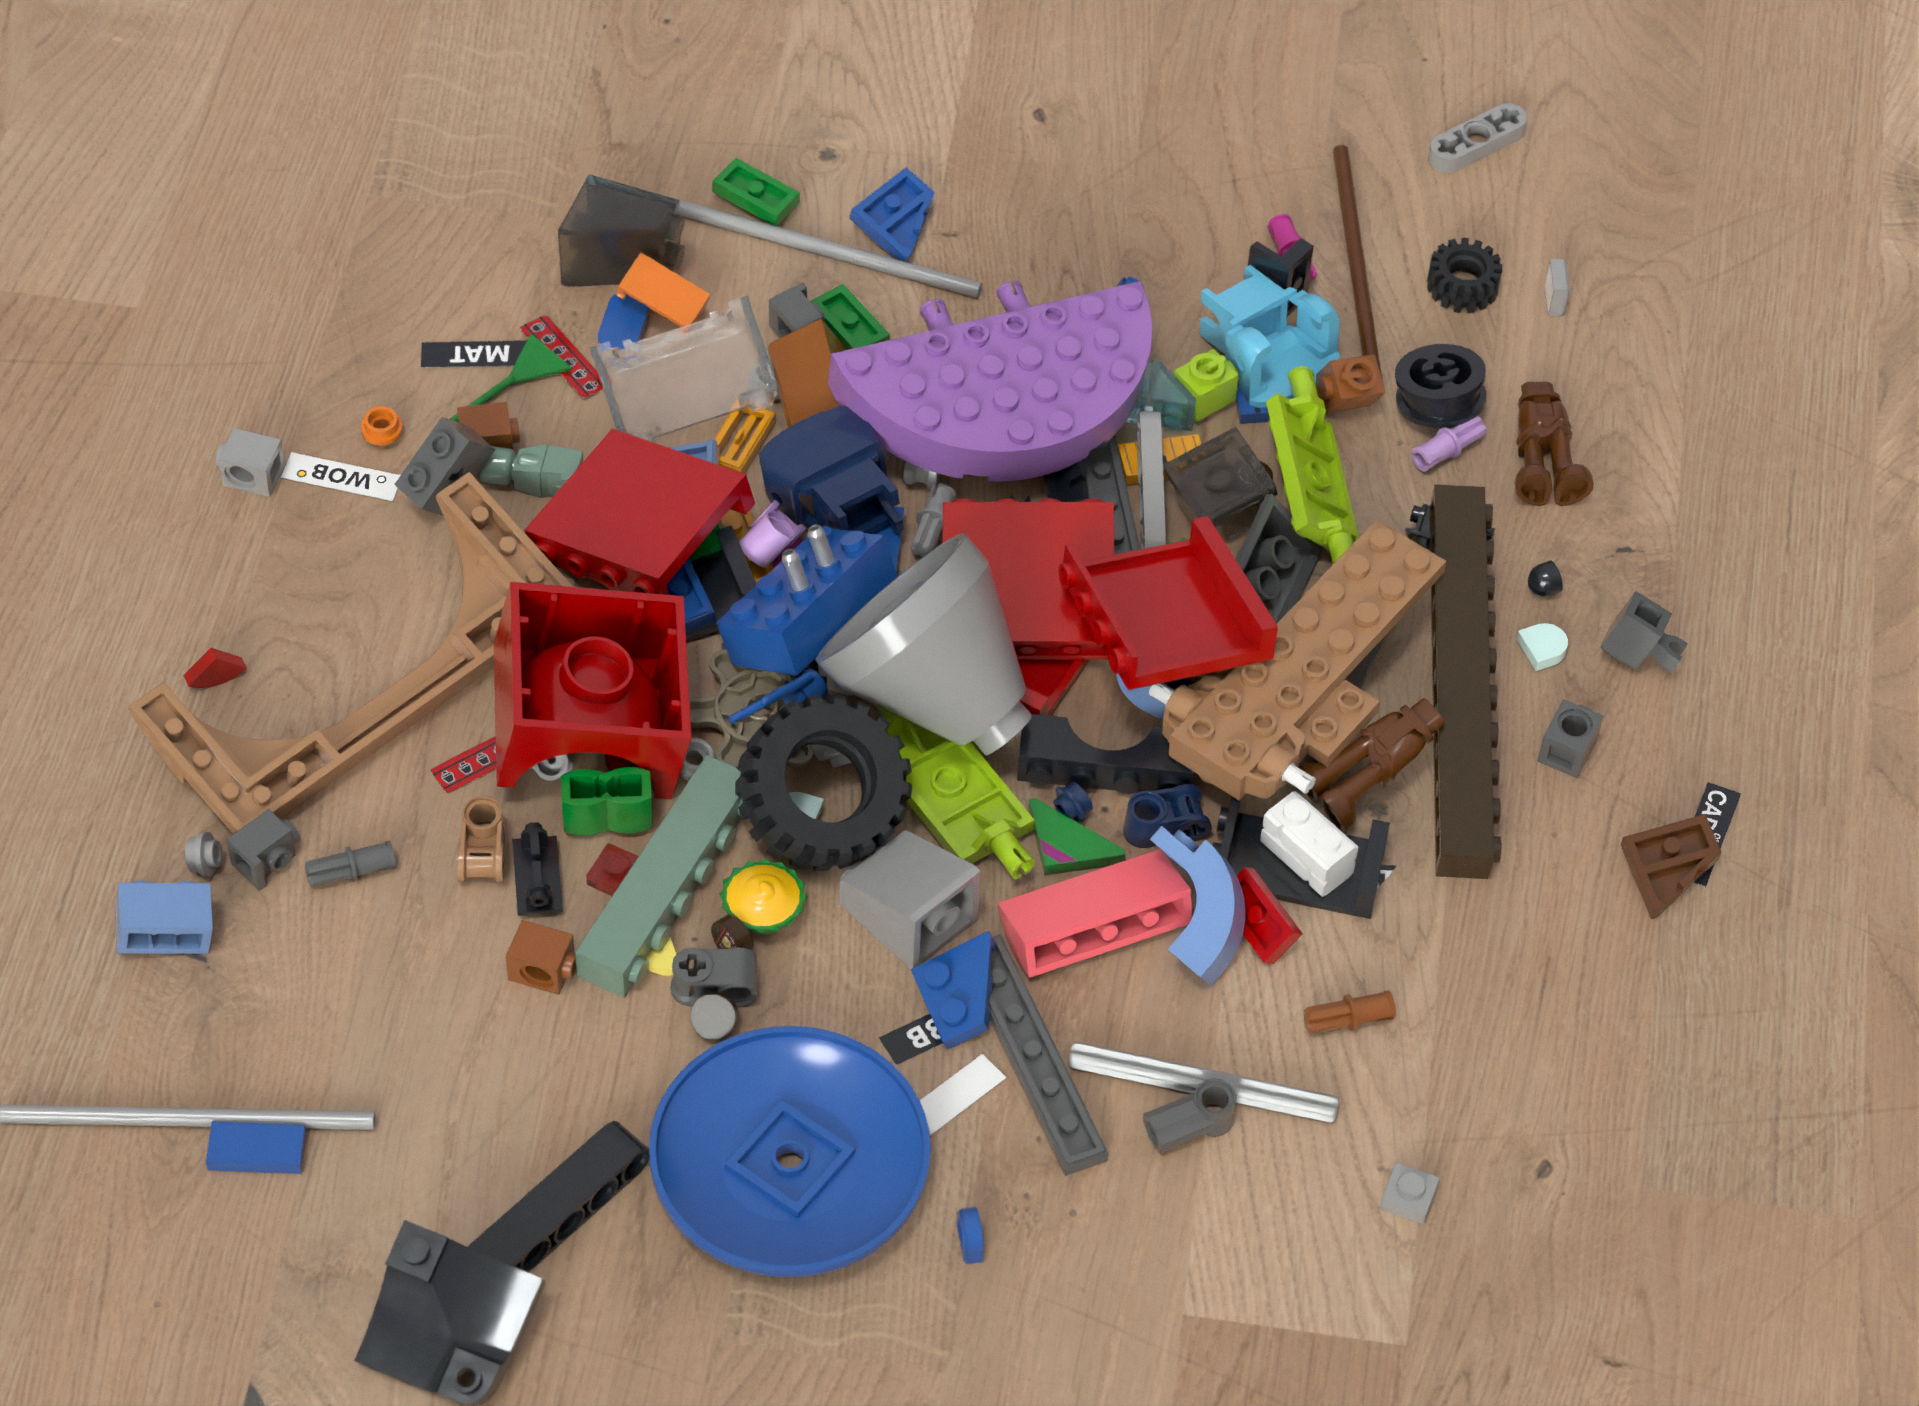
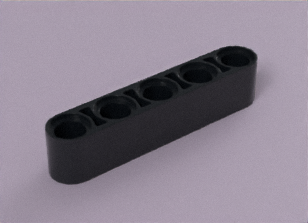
M618 1121L609 1122L467 1247L529 1273L644 1170L650 1160L649 1148Z

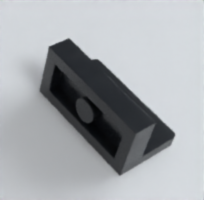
M1300 238L1280 256L1256 241L1250 246L1248 266L1252 265L1283 290L1292 287L1297 290V293L1301 290L1307 292L1314 246ZM1288 301L1287 317L1298 308L1291 301Z

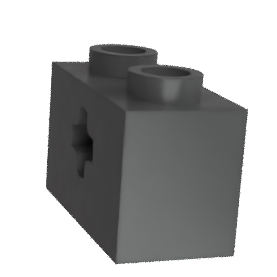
M441 417L394 485L421 509L443 515L436 500V494L468 472L476 478L495 449L468 425Z

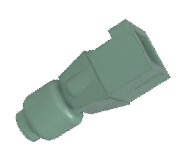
M544 444L519 449L516 456L515 451L512 449L492 446L495 451L478 474V478L484 483L508 486L514 481L515 489L539 498L553 497L583 463V450Z

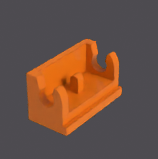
M640 253L618 285L616 296L624 300L629 295L680 326L681 331L679 334L687 337L704 313L711 294L645 254Z

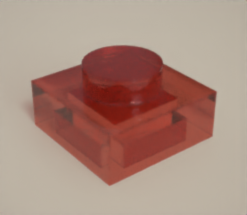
M607 843L586 875L587 885L613 896L639 856Z

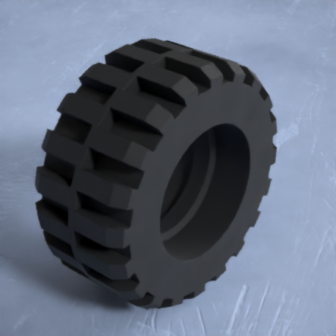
M821 695L807 696L800 703L793 701L783 706L776 714H772L753 734L746 744L747 749L740 756L737 769L740 771V777L735 781V794L742 796L743 803L738 807L742 820L749 818L753 825L749 833L756 842L762 838L770 845L766 851L776 859L783 855L790 859V866L799 869L806 865L813 866L814 871H828L834 866L842 869L853 865L862 858H866L895 833V827L903 821L907 809L904 807L905 802L911 798L912 784L906 782V776L912 772L910 759H902L899 751L905 747L900 736L896 735L891 738L885 730L890 723L882 715L876 720L869 716L867 713L870 710V706L860 701L854 706L846 704L847 699L844 696L832 695L828 700H822ZM806 745H824L839 751L850 760L859 775L862 790L860 804L851 816L839 822H823L806 815L796 806L786 787L785 767L790 757L797 750Z

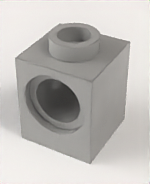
M234 428L227 443H221L216 455V466L220 467L223 486L270 497L285 467L281 439Z

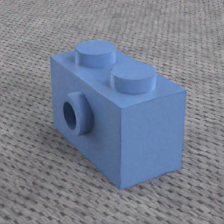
M141 880L131 883H118L115 904L117 953L209 954L213 930L210 883H194L192 881L149 883Z

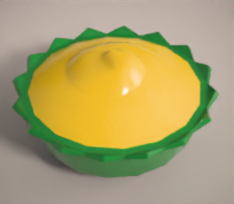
M766 858L759 862L747 861L743 867L733 868L731 876L723 879L724 889L719 893L723 901L721 908L727 914L739 918L748 928L749 932L761 935L776 933L787 927L788 924L794 923L796 916L804 911L803 904L808 897L804 892L805 882L798 879L796 870L787 869L783 862L772 863Z

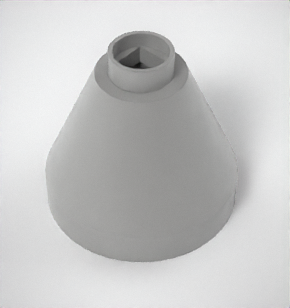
M965 533L950 538L930 551L883 588L835 633L816 658V662L840 689L960 746L974 741L985 755L995 752L1024 728L1032 717L1031 713L1020 702L1027 689L989 561Z

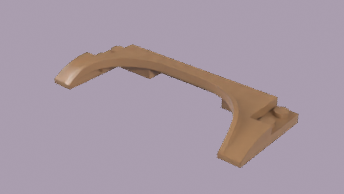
M470 472L436 494V500L451 532L461 568L462 599L456 621L444 642L430 658L357 711L321 731L316 729L305 736L264 740L235 736L202 722L187 709L165 682H162L128 706L132 717L182 784L188 782L233 834L268 809L279 819H282L494 667L493 644L510 582L573 587Z

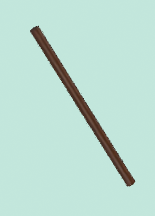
M1338 145L1333 149L1362 356L1375 354L1381 374L1349 150L1345 145Z

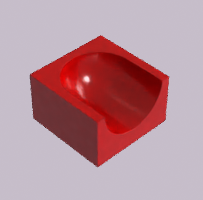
M510 582L493 644L497 787L514 788L524 772L549 758L571 753L591 752L622 757L650 771V777L653 781L654 798L671 799L691 742L684 596Z

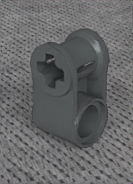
M740 947L728 949L687 948L678 952L673 958L672 972L674 977L671 981L670 990L676 1002L684 1006L692 1007L700 997L710 992H721L733 999L737 1007L751 1005L758 998L757 957L752 950ZM694 960L693 968L689 969V961ZM690 986H694V994L692 995L689 994Z

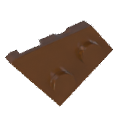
M1705 814L1625 836L1620 844L1651 919L1658 917L1718 861L1721 855V850Z

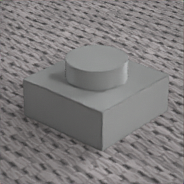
M1396 1162L1381 1199L1379 1209L1424 1224L1440 1177Z

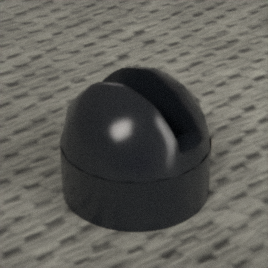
M1552 560L1540 563L1530 571L1527 580L1528 587L1534 594L1545 597L1562 592V578L1556 564Z

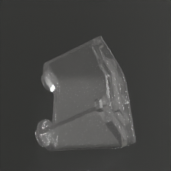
M748 296L729 301L730 309L723 312L720 318L718 312L714 311L709 313L710 318L675 330L635 343H631L630 339L623 341L624 349H620V347L611 348L609 341L589 347L617 430L656 443L655 438L748 407H750L751 411H759L774 404L773 398L779 395L780 391Z

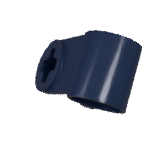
M1184 784L1174 788L1135 793L1128 802L1123 826V835L1126 841L1138 848L1156 846L1150 838L1161 826L1172 835L1179 829L1194 842L1206 837L1212 830V824L1210 819L1203 814L1200 804L1202 800L1200 788L1193 784Z

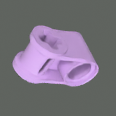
M776 500L750 526L751 529L739 543L742 551L751 561L765 568L779 555L781 556L806 529L802 524L796 525L779 509L780 503Z

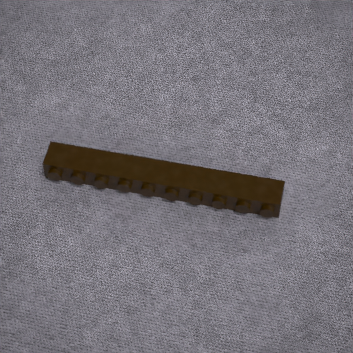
M1434 484L1429 507L1430 551L1447 561L1445 572L1431 586L1433 707L1445 720V724L1433 733L1435 877L1489 879L1492 864L1500 863L1502 848L1501 836H1494V824H1499L1500 798H1493V786H1498L1500 765L1499 760H1492V748H1497L1499 727L1498 722H1491V711H1496L1498 689L1497 685H1490V674H1495L1497 651L1496 648H1489V637H1494L1496 614L1495 611H1488V601H1493L1495 577L1494 575H1487V565H1492L1494 541L1493 539H1486V529H1491L1493 505L1486 504L1485 487Z

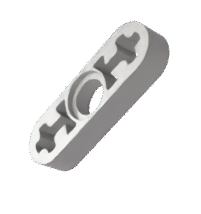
M1504 103L1437 135L1430 144L1429 164L1439 172L1452 173L1518 141L1525 132L1527 122L1525 110L1516 104ZM1478 133L1484 135L1488 140L1478 143L1470 140L1468 136Z

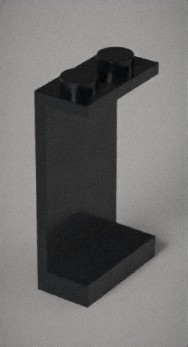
M1233 796L1230 808L1221 807L1216 832L1224 835L1222 843L1213 842L1212 846L1228 861L1236 875L1244 867L1254 868L1279 901L1371 919L1390 826L1389 822L1373 819L1369 839L1345 834L1358 846L1354 873L1329 894L1322 897L1309 885V881H1304L1260 841L1261 832L1264 828L1262 826L1263 817L1239 813L1241 800L1239 801Z

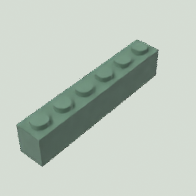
M709 755L705 756L576 950L577 977L625 998L633 984L639 985L643 981L649 968V960L646 958L652 949L661 951L669 940L672 924L678 916L682 918L686 915L693 900V892L698 884L704 885L708 881L714 869L715 858L721 850L727 851L734 840L736 826L741 820L738 807L743 803L742 796L735 794V781L740 777V771L736 767Z

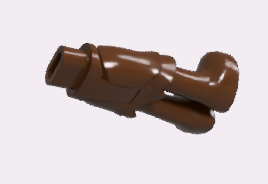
M1526 382L1521 386L1522 395L1518 400L1519 435L1517 446H1519V457H1524V467L1519 470L1515 477L1516 495L1530 505L1543 506L1547 504L1552 493V480L1550 472L1545 468L1543 456L1551 452L1554 479L1553 492L1556 505L1567 506L1579 502L1591 494L1594 488L1593 476L1584 465H1573L1570 450L1572 438L1571 424L1567 411L1561 403L1560 395L1554 392L1553 384L1550 382Z
M1422 698L1411 708L1404 705L1400 708V712H1391L1383 716L1376 722L1368 725L1367 728L1360 730L1361 736L1347 746L1328 767L1320 762L1305 763L1298 767L1316 778L1315 784L1309 790L1307 796L1315 803L1320 801L1330 821L1341 832L1347 833L1356 824L1355 805L1358 800L1381 781H1383V787H1385L1391 779L1394 780L1399 772L1420 754L1425 744H1429L1434 740L1432 734L1445 724V720L1425 698ZM1369 756L1370 763L1339 785L1331 788L1334 782L1344 773Z

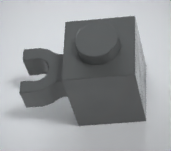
M1635 591L1610 625L1600 648L1610 653L1616 660L1626 663L1635 670L1638 669L1644 659L1650 654L1662 667L1672 672L1682 658L1680 655L1688 643L1676 636L1664 633L1672 613Z

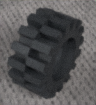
M1462 238L1461 244H1457L1455 239L1448 240V246L1442 243L1438 246L1437 252H1433L1427 278L1428 292H1432L1431 298L1435 302L1442 299L1441 307L1447 309L1451 304L1454 305L1453 312L1460 313L1461 307H1466L1467 313H1474L1476 305L1482 311L1487 308V302L1492 304L1495 301L1503 266L1500 264L1501 258L1498 254L1493 255L1494 249L1489 245L1482 249V241L1475 240L1474 245L1468 244L1469 238ZM1465 271L1474 274L1478 278L1463 280L1451 273Z

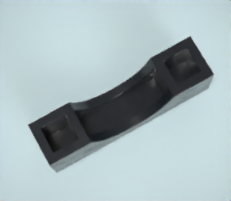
M1031 714L1030 721L1021 730L1017 781L1030 782L1035 785L1054 784L1064 786L1071 782H1076L1083 790L1090 788L1115 790L1123 794L1193 784L1194 772L1169 756L1170 743L1162 734V727L1154 726L1148 736L1137 745L1122 750H1103L1085 743L1074 733L1067 717Z

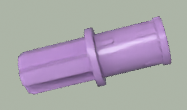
M1478 416L1451 429L1443 427L1437 431V435L1434 438L1411 450L1413 453L1411 455L1412 461L1420 471L1426 472L1449 457L1457 458L1461 455L1462 448L1485 436L1487 428Z

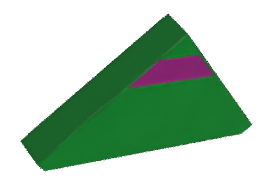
M1036 798L1029 799L1028 809L1030 815L1035 820L1034 834L1044 875L1109 866L1125 861V851L1123 848Z

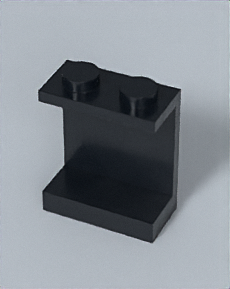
M732 525L716 530L720 551L691 561L717 620L686 632V642L718 631L716 622L730 610V607L735 602L741 600L756 586V581Z

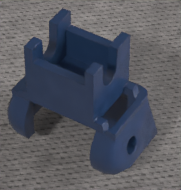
M847 406L826 410L799 421L775 436L760 451L759 460L766 495L770 503L774 500L780 503L779 509L796 525H806L808 529L813 525H820L821 527L828 526L833 529L862 531L869 534L888 525L896 533L904 530L903 520L892 508L900 504L898 489L888 479L883 445L878 440L874 428ZM799 493L806 497L812 496L815 517L799 500Z

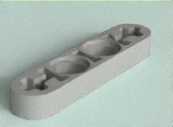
M1138 411L1136 439L1141 549L1166 544L1161 414L1157 411Z

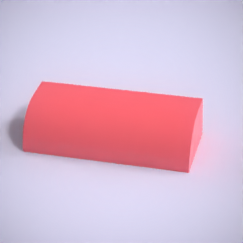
M1161 849L997 903L1001 923L1009 946L1028 978L1186 926L1193 917L1191 889Z

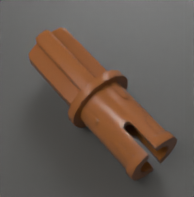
M1389 990L1352 998L1348 994L1344 995L1341 1001L1310 1006L1304 1009V1023L1310 1033L1349 1027L1353 1031L1360 1024L1385 1019L1391 1020L1396 1016L1394 998Z

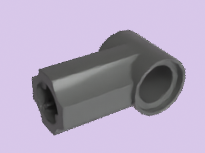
M1207 1079L1198 1085L1195 1093L1144 1113L1143 1122L1153 1147L1161 1153L1203 1135L1217 1137L1227 1133L1234 1122L1236 1101L1234 1088L1222 1079ZM1214 1104L1223 1107V1109L1212 1111L1205 1107Z

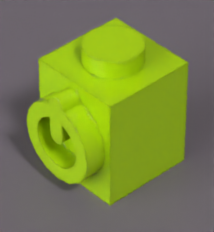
M1215 349L1197 354L1190 362L1174 370L1172 397L1198 422L1236 401L1239 374L1235 366Z

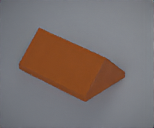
M822 319L771 342L768 346L788 428L815 414L840 407L827 383L831 354L845 351L846 349Z

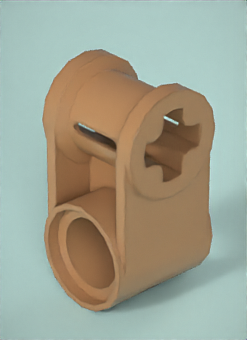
M475 796L468 800L463 807L461 839L458 843L457 851L458 882H465L468 877L495 878L496 882H504L505 833L501 805L491 796ZM480 822H490V824L485 826L476 825Z

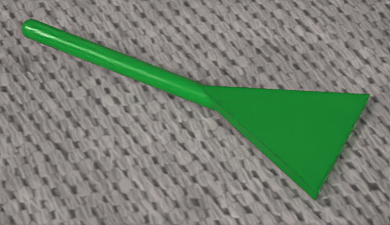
M530 334L510 375L468 406L485 404L509 385L570 371L572 368L534 335ZM458 413L452 416L450 420L458 422Z

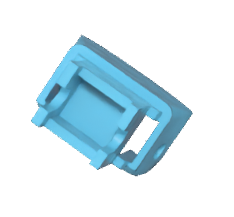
M1252 265L1244 268V280L1220 294L1216 295L1208 288L1201 291V303L1216 315L1219 325L1207 316L1200 319V335L1223 352L1226 360H1229L1235 366L1239 374L1237 388L1249 405L1257 408L1267 407L1266 401L1277 393L1288 399L1294 398L1291 384L1288 380V373L1292 369L1299 366H1306L1309 370L1312 369L1316 383V374L1330 361L1340 359L1338 352L1340 319L1333 306L1319 295L1308 294L1304 290L1297 293V290L1292 287L1283 290ZM1288 301H1291L1298 307L1296 327L1289 324L1286 325Z

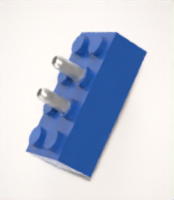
M811 526L808 529L807 538L794 550H785L782 554V561L770 573L759 579L756 586L741 600L735 602L730 607V610L716 622L732 665L797 676L818 656L826 643L853 615L898 577L884 536L863 533L862 531L833 529L828 526Z

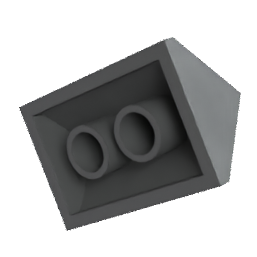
M1271 493L1265 496L1236 557V561L1277 624L1299 601L1322 548L1317 543L1308 538H1302L1296 533L1291 524L1292 515Z

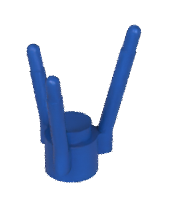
M806 669L786 685L729 716L728 721L734 724L782 698L786 705L793 701L800 703L807 696L821 695L822 700H824L828 696L827 685L816 671Z

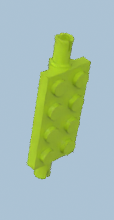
M1299 366L1288 373V380L1291 384L1294 398L1288 399L1277 393L1266 401L1270 418L1268 424L1274 435L1277 448L1276 458L1281 466L1285 483L1283 489L1291 509V524L1299 536L1308 538L1330 552L1332 563L1334 564L1359 538L1333 426L1332 423L1324 419L1326 409L1324 401L1318 397L1314 372L1306 366Z
M876 706L890 723L885 730L891 738L899 735L905 745L899 751L902 759H910L912 772L906 776V782L912 784L911 798L906 802L942 847L971 864L994 853L1014 879L1022 876L1018 870L1019 868L1024 874L1030 872L1035 866L1036 861L1017 839L1034 830L1035 820L971 742L963 746L955 744Z

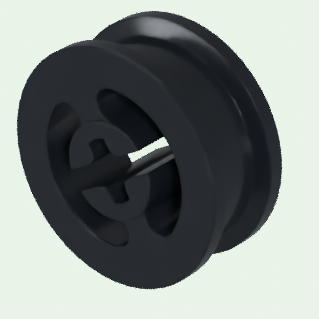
M1452 344L1427 345L1407 353L1399 360L1395 368V381L1398 386L1396 393L1398 411L1410 422L1430 428L1455 427L1474 419L1483 411L1487 401L1486 389L1483 385L1486 379L1485 363L1474 351Z

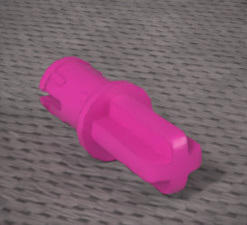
M1287 214L1277 215L1268 222L1267 229L1278 246L1277 254L1282 256L1301 237L1296 232L1292 220ZM1312 262L1309 282L1317 277V271Z

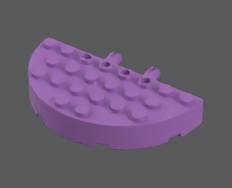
M1014 280L1012 281L1014 292L1009 282L1004 283L997 290V296L1001 300L1006 313L956 325L953 324L946 309V304L942 299H935L937 310L932 300H929L920 308V314L924 318L929 331L831 354L827 384L840 406H847L874 428L877 438L885 450L915 466L934 473L961 479L963 474L988 476L987 481L996 482L1044 476L1065 469L1088 457L1089 451L1099 446L1103 441L1107 443L1111 440L1132 413L1140 396L1151 351L1152 319L1148 299L1141 281L1031 307L1021 283Z

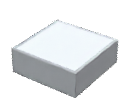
M1550 259L1544 284L1548 316H1562L1565 313L1570 288L1564 259Z

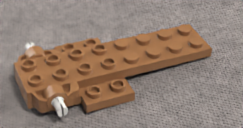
M1376 519L1277 623L1278 632L1272 660L1188 677L1187 679L1193 682V684L1189 686L1183 684L1176 690L1165 683L1155 684L1150 687L1149 695L1166 705L1162 734L1170 743L1169 756L1197 773L1204 782L1214 784L1239 801L1246 793L1268 799L1288 782L1307 794L1314 786L1316 778L1298 768L1303 758L1308 754L1328 767L1358 735L1360 730L1379 712L1380 701L1348 682L1345 678L1445 572L1447 561Z

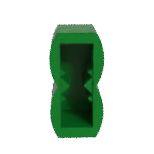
M636 767L618 768L607 773L592 769H579L561 775L562 814L565 832L574 835H594L609 829L618 833L631 834L652 828L650 771Z

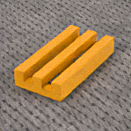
M738 399L714 438L719 446V465L745 474L774 426L776 413ZM745 413L750 414L735 436V440L725 456H720L721 451ZM761 418V422L754 431L753 435L751 436L750 440L748 441L738 460L734 461L738 453L742 449L743 445L745 444L746 440L748 439L749 435L751 434L752 430L754 429L755 425L757 424L758 420Z

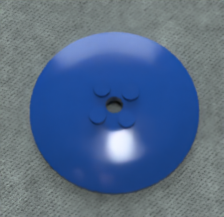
M801 1026L769 1027L742 1033L714 1045L692 1060L677 1075L663 1095L654 1115L649 1141L650 1170L653 1185L666 1214L680 1232L702 1251L721 1262L748 1272L781 1277L810 1276L837 1270L860 1261L887 1243L904 1226L921 1199L927 1182L931 1149L927 1119L920 1100L912 1086L896 1067L878 1052L857 1040L832 1031ZM785 1153H795L803 1161L796 1167L786 1168L780 1165L777 1160Z

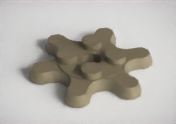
M719 650L710 657L709 668L720 681V688L715 694L708 697L695 696L689 698L691 728L712 727L724 733V740L716 751V759L737 768L740 756L747 749L746 744L753 734L768 720V717L766 715L757 716L752 714L732 724L728 721L729 716L786 685L796 676L732 665L727 650ZM828 690V696L824 700H828L832 695H840L833 690ZM783 698L767 706L773 710L770 716L776 714L786 705ZM806 745L797 750L790 757L787 765L794 769L805 768L814 756L812 746Z

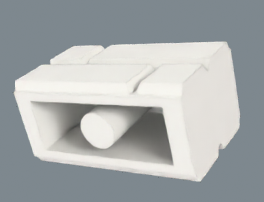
M1291 792L1265 813L1262 825L1264 828L1261 832L1260 841L1304 881H1309V885L1322 897L1329 894L1354 873L1358 846L1298 792Z

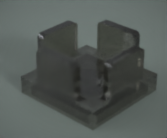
M1237 427L1163 464L1165 475L1175 489L1179 507L1190 524H1192V519L1208 516L1215 527L1221 526L1222 534L1226 540H1231L1250 530L1265 496L1271 493L1274 496L1278 495L1275 483Z

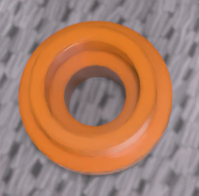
M386 406L371 408L361 421L363 438L374 445L391 444L401 436L403 431L401 418L393 409Z

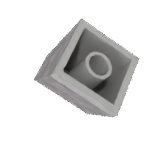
M904 830L894 839L889 838L864 862L851 865L843 873L840 879L839 904L907 967L912 969L924 963L978 920L981 870L964 859Z

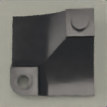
M404 1220L385 1263L387 1268L379 1297L354 1361L460 1405H480L490 1399L500 1386L517 1351L546 1281L464 1246L444 1235ZM474 1371L476 1375L474 1384L470 1387H463L461 1385L463 1374Z

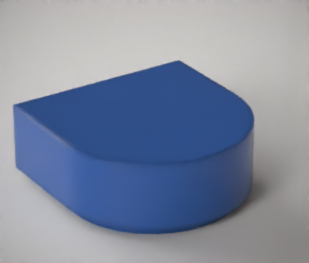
M977 1207L959 1209L956 1226L963 1261H966V1264L982 1262L983 1235Z

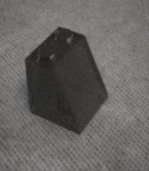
M589 174L558 230L561 285L567 287L619 285L640 253L645 254L671 271L673 268L678 269L682 264L685 254V246L681 245L680 240L684 228V219L680 218L679 200Z

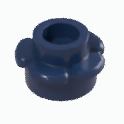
M1071 782L1065 787L1058 786L1056 788L1057 798L1053 800L1055 809L1076 822L1083 823L1085 821L1084 816L1093 810L1092 802L1087 793L1076 782Z

